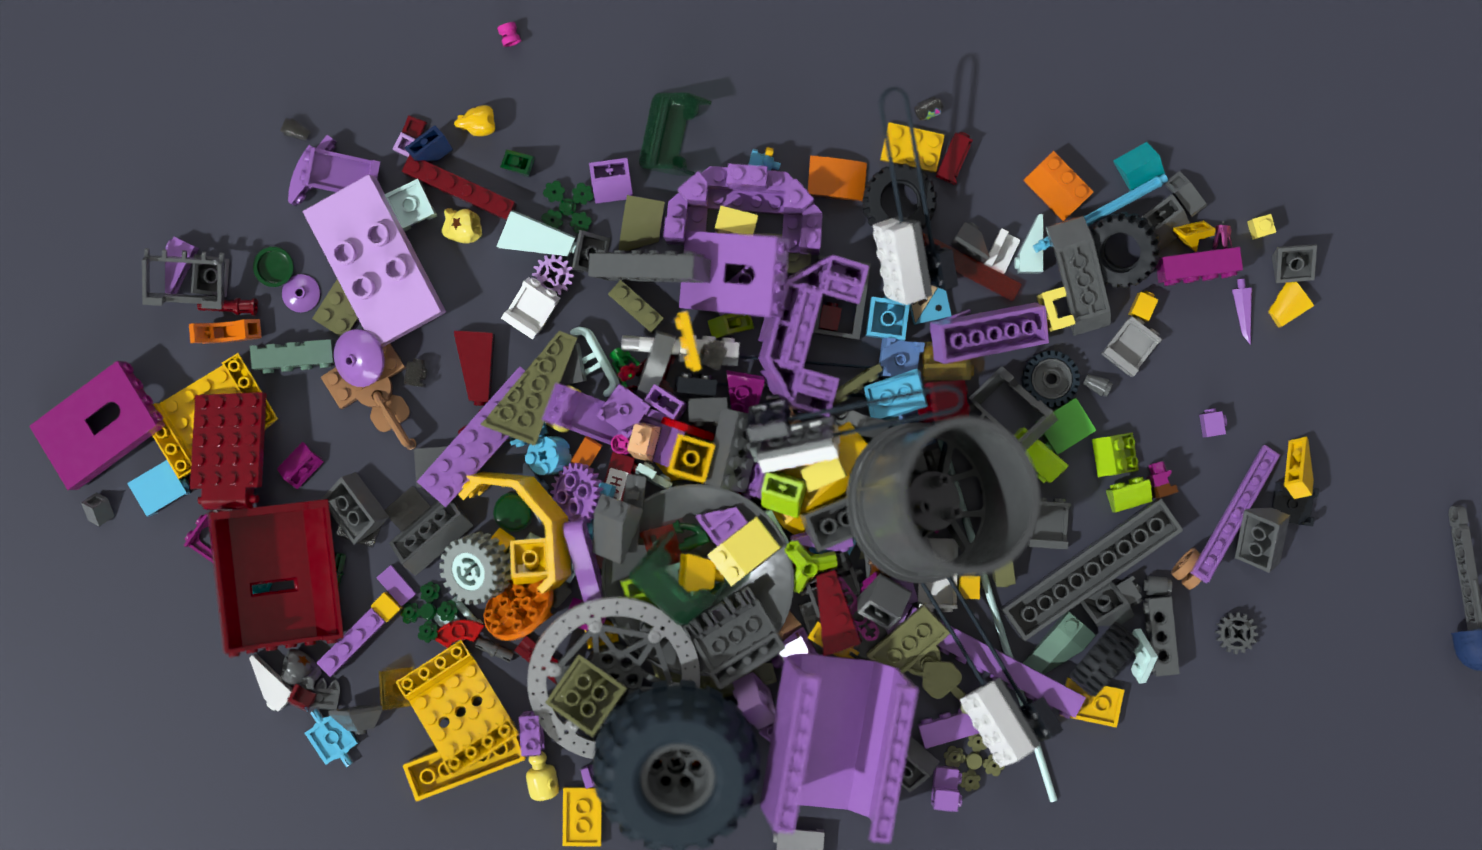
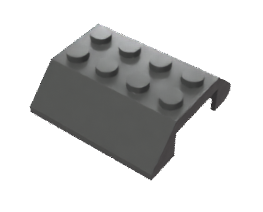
M749 586L741 589L746 599L743 598L739 591L735 593L737 600L741 603L738 607H735L733 602L727 598L725 602L729 609L721 602L708 610L713 619L704 612L702 616L708 624L706 627L703 628L696 618L692 620L696 630L690 622L682 626L687 637L693 641L708 666L710 675L719 690L786 649L777 629Z

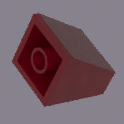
M965 380L923 384L924 389L941 385L955 386L963 394V404L956 412L921 419L919 422L929 423L969 417L970 406L967 403L968 387L965 384ZM949 389L925 393L928 406L918 409V415L954 408L959 404L960 397L955 391Z

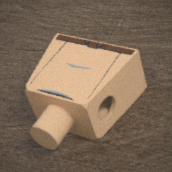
M644 422L634 424L628 452L634 458L653 463L662 427Z

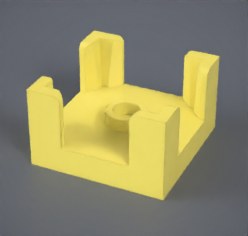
M1064 287L1036 296L1038 303L1046 307L1048 332L1075 324L1073 315L1058 319L1055 304L1053 305V301L1067 295Z

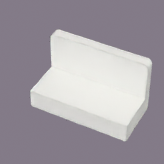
M1000 229L989 251L990 257L983 265L1004 274L1020 240L1009 235L1008 231Z

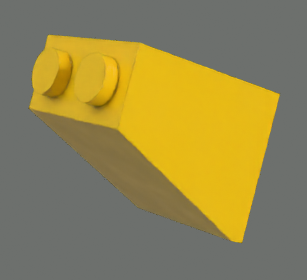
M678 434L667 472L685 480L705 483L715 445Z

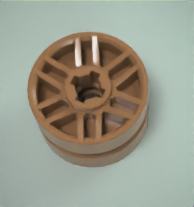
M1195 548L1187 551L1174 565L1170 573L1177 580L1182 579L1181 583L1189 590L1196 587L1202 581L1190 573L1201 555Z

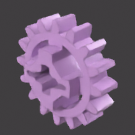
M553 254L551 259L548 256H544L545 261L538 260L540 266L533 267L537 270V273H532V276L537 277V280L546 289L549 287L543 283H552L554 288L549 289L562 295L561 290L568 291L567 284H573L569 281L570 278L574 277L573 274H570V271L573 269L572 267H567L569 264L568 260L562 262V256L558 259ZM553 263H559L563 268L557 269ZM545 266V267H546V271H545L544 275H541V271H542L543 267ZM551 269L553 270V272L558 273V275L555 276V281L552 278H549V276L551 275ZM566 275L565 281L561 285L560 280L562 276Z

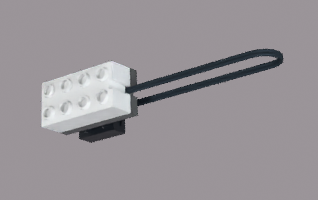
M892 87L885 90L881 95L879 111L898 216L874 224L873 236L877 243V257L880 260V274L884 281L883 290L886 297L908 305L932 296L931 285L945 291L959 285L953 250L947 247L940 248V245L935 244L933 241L908 96L903 89ZM891 91H899L905 100L929 237V244L927 245L923 244L920 222L912 219L908 220L902 214L883 108L884 99Z
M951 576L947 578L1023 703L1019 708L1000 677L988 683L984 682L925 583H921L981 683L980 687L961 698L960 701L964 711L970 716L974 728L982 736L983 743L991 751L994 761L1000 767L1017 762L1040 747L1039 742L1053 738L1062 732V726L1043 696L1034 701L1026 702Z

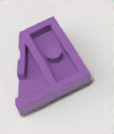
M738 507L695 516L716 546L721 545L749 523Z

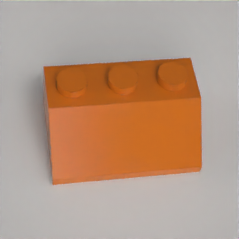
M1054 151L1023 180L1062 221L1093 193L1090 187Z

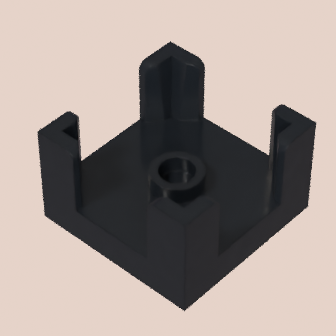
M1275 482L1271 508L1290 515L1289 523L1313 527L1315 518L1311 517L1313 500L1318 498L1319 488H1313L1311 496L1294 499L1284 486V482Z

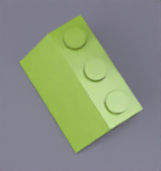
M1019 428L1013 436L1019 440L1028 430L1026 428ZM1039 439L1026 450L1037 473V479L1042 483L1053 482L1069 466Z

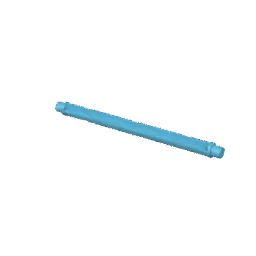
M1165 174L1159 177L1156 176L1154 179L1084 216L1087 225L1093 224L1156 188L1161 187L1162 184L1168 182L1167 176ZM1048 236L1033 245L1036 253L1046 250L1051 246Z

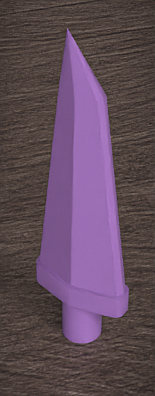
M1237 279L1238 289H1233L1232 293L1242 335L1251 345L1252 287L1246 288L1245 279Z

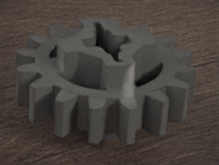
M1235 612L1234 616L1232 613H1228V618L1221 617L1223 623H1217L1216 625L1220 629L1215 630V633L1219 634L1216 641H1222L1220 647H1226V651L1229 653L1233 649L1234 654H1238L1239 650L1241 653H1245V648L1252 649L1251 642H1257L1253 637L1258 636V633L1254 632L1257 625H1251L1254 620L1252 618L1247 619L1246 614L1240 617L1239 612ZM1240 620L1242 623L1235 625L1232 621ZM1234 629L1239 630V637L1234 636ZM1238 641L1241 645L1233 646L1231 643Z

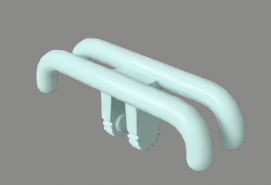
M586 327L573 328L570 331V335L575 337L583 335L593 353L582 358L583 364L594 358L598 360V363L585 369V375H589L602 368L610 383L609 388L604 390L603 395L610 397L619 384L615 371L594 333Z

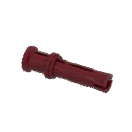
M235 298L234 300H224L222 309L202 308V304H197V309L199 311L234 312L236 315L251 313L255 316L258 312V301L256 298L252 300Z

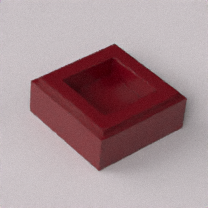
M408 115L402 133L417 139L423 134L427 122Z

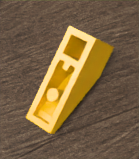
M1302 437L1289 440L1284 486L1294 499L1311 496L1314 479L1308 438Z

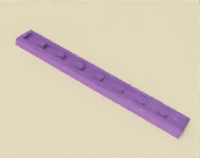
M1266 445L1261 447L1191 570V574L1203 582L1209 583L1242 524L1244 510L1251 509L1280 454Z

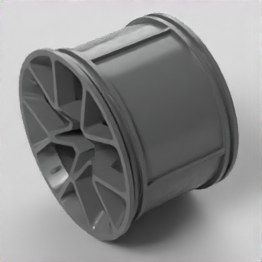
M973 417L949 419L934 425L921 422L906 423L883 431L865 446L856 459L848 480L846 495L849 524L862 552L884 573L911 583H931L949 578L952 575H982L1006 566L1022 552L1029 542L1037 523L1040 504L1036 472L1031 459L1022 445L1013 435L999 425L988 420ZM931 438L942 440L943 446L937 472L916 470V456L922 447ZM956 448L968 459L973 469L949 476L948 472L953 449ZM976 476L980 481L982 489L980 494L983 495V507L981 510L962 511L959 508V493L953 482ZM981 517V524L972 543H969L956 522L957 518ZM947 527L962 554L950 562L945 561L933 552L927 535L935 530Z

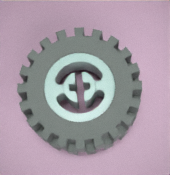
M483 532L471 533L451 542V545L444 549L446 552L441 555V559L444 561L440 563V568L444 569V572L440 573L441 578H446L447 581L443 583L446 588L450 586L452 590L449 593L452 596L457 594V600L460 602L465 600V604L468 605L472 603L477 605L503 593L505 591L504 588H507L510 584L507 581L511 579V573L509 572L511 563L507 561L511 558L510 554L505 555L504 550L506 547L504 544L499 546L498 542L500 540L496 537L491 539L492 535L489 533L484 535Z

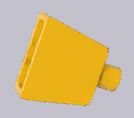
M681 554L677 591L709 590L714 588L715 581L722 582L724 580V576L719 570H716L712 560L691 554Z

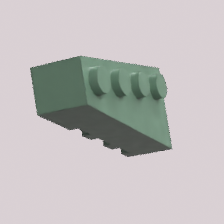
M329 339L305 341L301 344L300 342L285 343V345L267 344L265 347L250 346L252 369L262 371V374L274 373V369L290 372L293 371L294 367H300L301 370L312 369L314 365H320V368H329L331 364L335 363V341Z

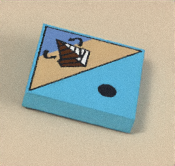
M931 285L932 296L910 304L914 325L951 317L945 290Z

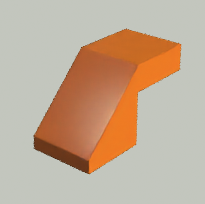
M586 436L571 459V463H582L590 467L603 445Z

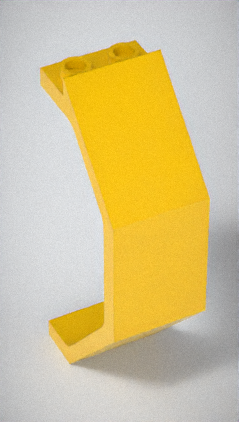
M493 472L467 475L466 477L469 481L462 486L463 490L458 494L463 500L468 496L470 498L475 497L477 494L481 496L491 485L512 487L545 525L549 574L547 579L538 587V590L543 594L559 588L571 576L570 553L563 529L564 523L568 522L566 513L534 476Z

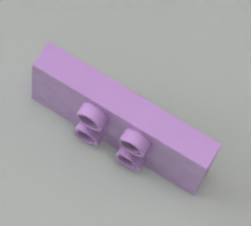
M367 175L303 211L362 327L378 340L381 347L390 344L446 313L376 176Z

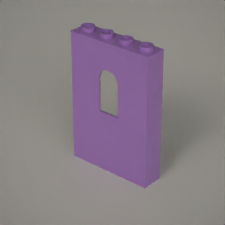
M685 231L684 252L702 254L704 258L711 260L710 283L681 282L679 308L782 318L789 238ZM726 263L752 266L755 271L753 282L748 285L725 283Z

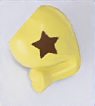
M452 208L445 209L446 219L442 228V234L446 238L460 243H472L482 236L480 218L477 213L469 209H462L458 212Z

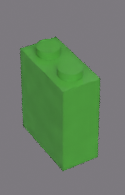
M1073 398L1053 411L1058 420L1042 436L1047 442L1045 446L1058 455L1097 430L1077 398Z

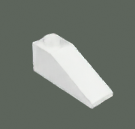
M251 655L249 659L262 695L267 701V706L273 711L282 710L289 703L287 699L293 688L259 655Z

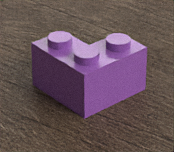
M938 765L934 770L931 805L935 810L957 812L958 806L961 807L962 795H960L957 787L958 784H961L962 773H959L957 767Z

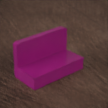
M302 442L277 470L286 482L298 489L324 461Z

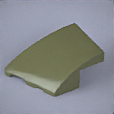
M627 195L618 250L629 251L659 242L665 206L664 201Z

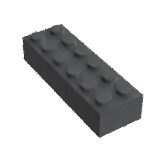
M597 250V253H590L588 277L606 281L710 283L711 260L695 252L678 254V252L666 251V254L658 251H649V253L631 251V253H626V251L615 250L613 253L606 250Z

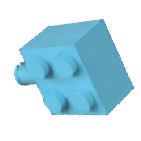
M886 295L883 298L871 297L865 336L874 338L889 337L904 341L910 304L899 303L887 298Z

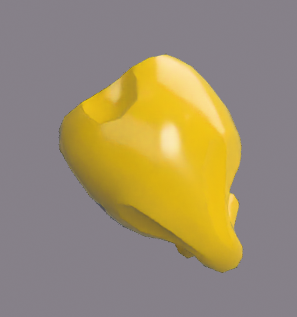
M488 105L472 107L465 115H458L454 125L462 130L467 129L473 136L490 135L495 131L493 109Z

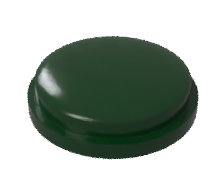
M268 247L256 255L253 262V271L258 281L269 287H279L286 284L292 277L294 263L289 253L284 249Z
M517 492L502 495L496 501L493 510L497 525L507 532H519L526 529L534 516L533 510Z

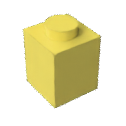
M1271 214L1247 221L1252 240L1276 233Z

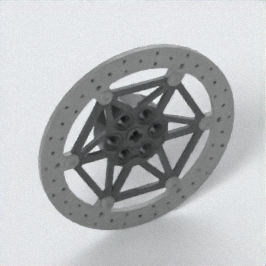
M605 597L579 604L559 616L545 630L534 648L527 675L528 694L532 710L535 715L539 716V723L546 733L559 745L577 755L593 759L596 740L576 733L579 729L578 726L568 719L562 722L554 709L545 704L549 698L546 688V677H555L558 684L572 665L565 664L590 637H593V652L588 656L587 660L610 676L612 672H615V676L612 677L628 687V690L618 704L625 703L626 697L639 688L644 692L652 689V687L641 686L643 678L653 683L662 681L641 668L642 663L653 647L656 649L667 685H679V683L673 682L660 646L659 641L663 637L670 641L679 657L682 673L681 680L694 681L696 687L700 688V666L692 640H689L680 623L670 614L643 600L628 597ZM609 616L631 617L652 625L653 628L646 632L602 624L601 618ZM587 623L589 629L558 663L551 662V657L561 641L574 629ZM605 632L635 636L643 639L626 647L621 644H613ZM598 636L601 637L606 645L599 647ZM646 645L640 656L637 657L633 651ZM606 654H609V655L612 656V657H611L610 659H608V660H605V659L602 658V657H603L604 655H606ZM626 657L631 659L627 663L621 662ZM630 675H636V676H637V677H636L635 679H633V680L627 679L628 676H630Z

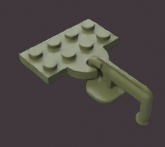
M925 604L920 606L867 652V657L872 661L896 667L903 674L909 671L913 675L923 676L922 686L933 698H943L950 691L959 701L967 695L958 686L962 680V674L959 669L951 662L941 661L940 649L937 644L946 638L950 632ZM961 705V711H962L964 714H968V713H966V712L964 711V709H963V707H962V705Z

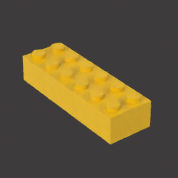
M518 735L454 778L450 776L444 766L443 759L438 750L410 760L402 766L417 802L522 762L527 756H521V742Z

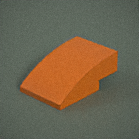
M810 156L807 192L811 196L826 197L828 199L862 201L865 191L867 163L831 157Z

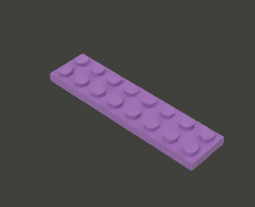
M519 367L418 479L417 483L443 506L447 507L463 489L462 486L469 481L466 476L476 474L509 438L505 434L480 424L525 372L522 367Z

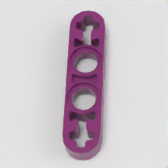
M839 576L843 589H848V591H845V595L853 597V603L849 606L852 615H854L857 611V597L844 579ZM864 617L862 621H855L857 629L866 640L873 641L878 637L879 629L873 621L870 620L867 623L871 629L875 628L873 631L874 636L872 637L865 635L867 630L864 626L861 629L859 627L868 618Z

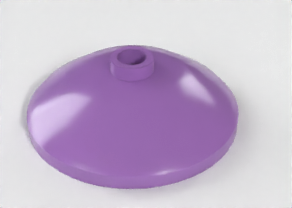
M361 329L347 331L339 337L334 348L336 369L347 383L356 387H366L375 383L382 375L385 363L384 353L378 340L369 332Z

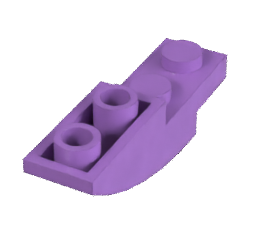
M326 135L317 146V149L333 152L336 147V141L329 135ZM305 151L296 165L290 182L288 202L294 206L301 204L306 197L305 193L309 189H313V187L302 185L303 181L300 180L301 170L306 167V162L303 161Z

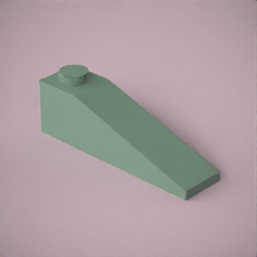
M1066 612L1057 620L1022 664L1045 675L1083 651L1096 635L1071 613Z

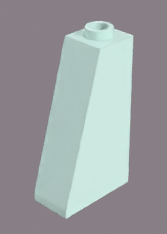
M513 210L509 214L496 247L569 256L570 253L574 254L577 237Z

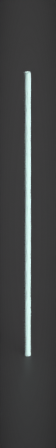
M937 439L940 450H942L943 441ZM952 460L948 472L949 476L956 474ZM954 481L953 483L958 490L960 498L959 508L962 511H967L959 482ZM962 518L969 543H972L975 534L970 518ZM982 574L980 579L1005 655L1013 658L988 575ZM1019 689L1024 699L1026 700V697L1024 696V691ZM1018 697L1019 704H1020V706H1022L1023 703L1021 702L1020 698ZM1040 746L1034 752L1050 802H1055L1058 799Z

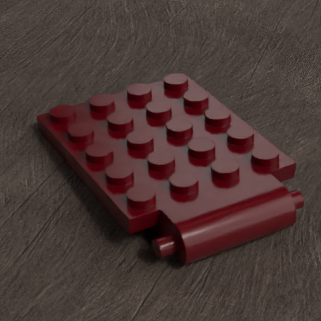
M267 393L195 395L190 489H202L201 497H198V504H202L205 510L252 509L253 503L259 502V496L254 495V487H262Z

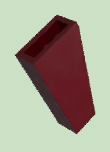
M454 330L468 399L473 401L474 405L485 406V402L491 399L495 334Z

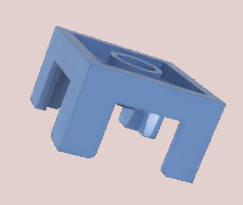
M889 337L882 338L879 364L883 371L878 373L879 377L890 378L918 369L919 354L924 352L925 343L900 341Z

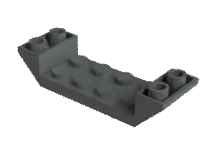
M1084 216L1047 226L1049 242L1054 248L1063 287L1067 294L1066 299L1070 315H1073L1075 324L1071 325L1073 336L1109 326L1111 323V310L1093 237Z

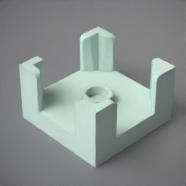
M419 179L385 194L404 232L411 229L412 225L426 218L430 220L437 216Z

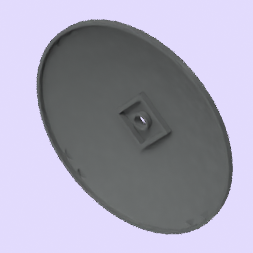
M686 484L661 490L644 499L637 553L627 552L623 565L604 557L601 575L603 598L624 597L620 580L680 562L681 554H691L711 560L708 554L718 547L712 539L711 542L691 551L688 549L680 551L678 544L684 542V538L695 534V532L684 530V533L677 534L673 523L679 520L681 523H691L702 527L696 519V515L738 507L748 522L758 517L781 548L732 586L724 577L722 582H714L713 589L700 590L701 597L661 609L670 614L681 626L690 622L696 630L692 623V620L696 618L704 628L708 625L702 616L704 612L713 619L708 610L721 602L729 609L725 602L727 598L733 602L735 607H738L741 603L737 600L735 593L739 591L743 598L746 599L741 589L749 586L779 633L786 621L793 599L794 570L792 560L784 551L787 544L777 525L758 505L732 490L721 489L707 484ZM609 616L613 625L617 627L640 630L641 624L644 623V621L631 617ZM619 634L628 646L643 639ZM663 637L659 642L669 671L682 674L679 657L673 645L666 637ZM646 645L634 651L640 655ZM694 645L699 660L700 676H709L710 670ZM653 647L645 660L662 668L656 649Z

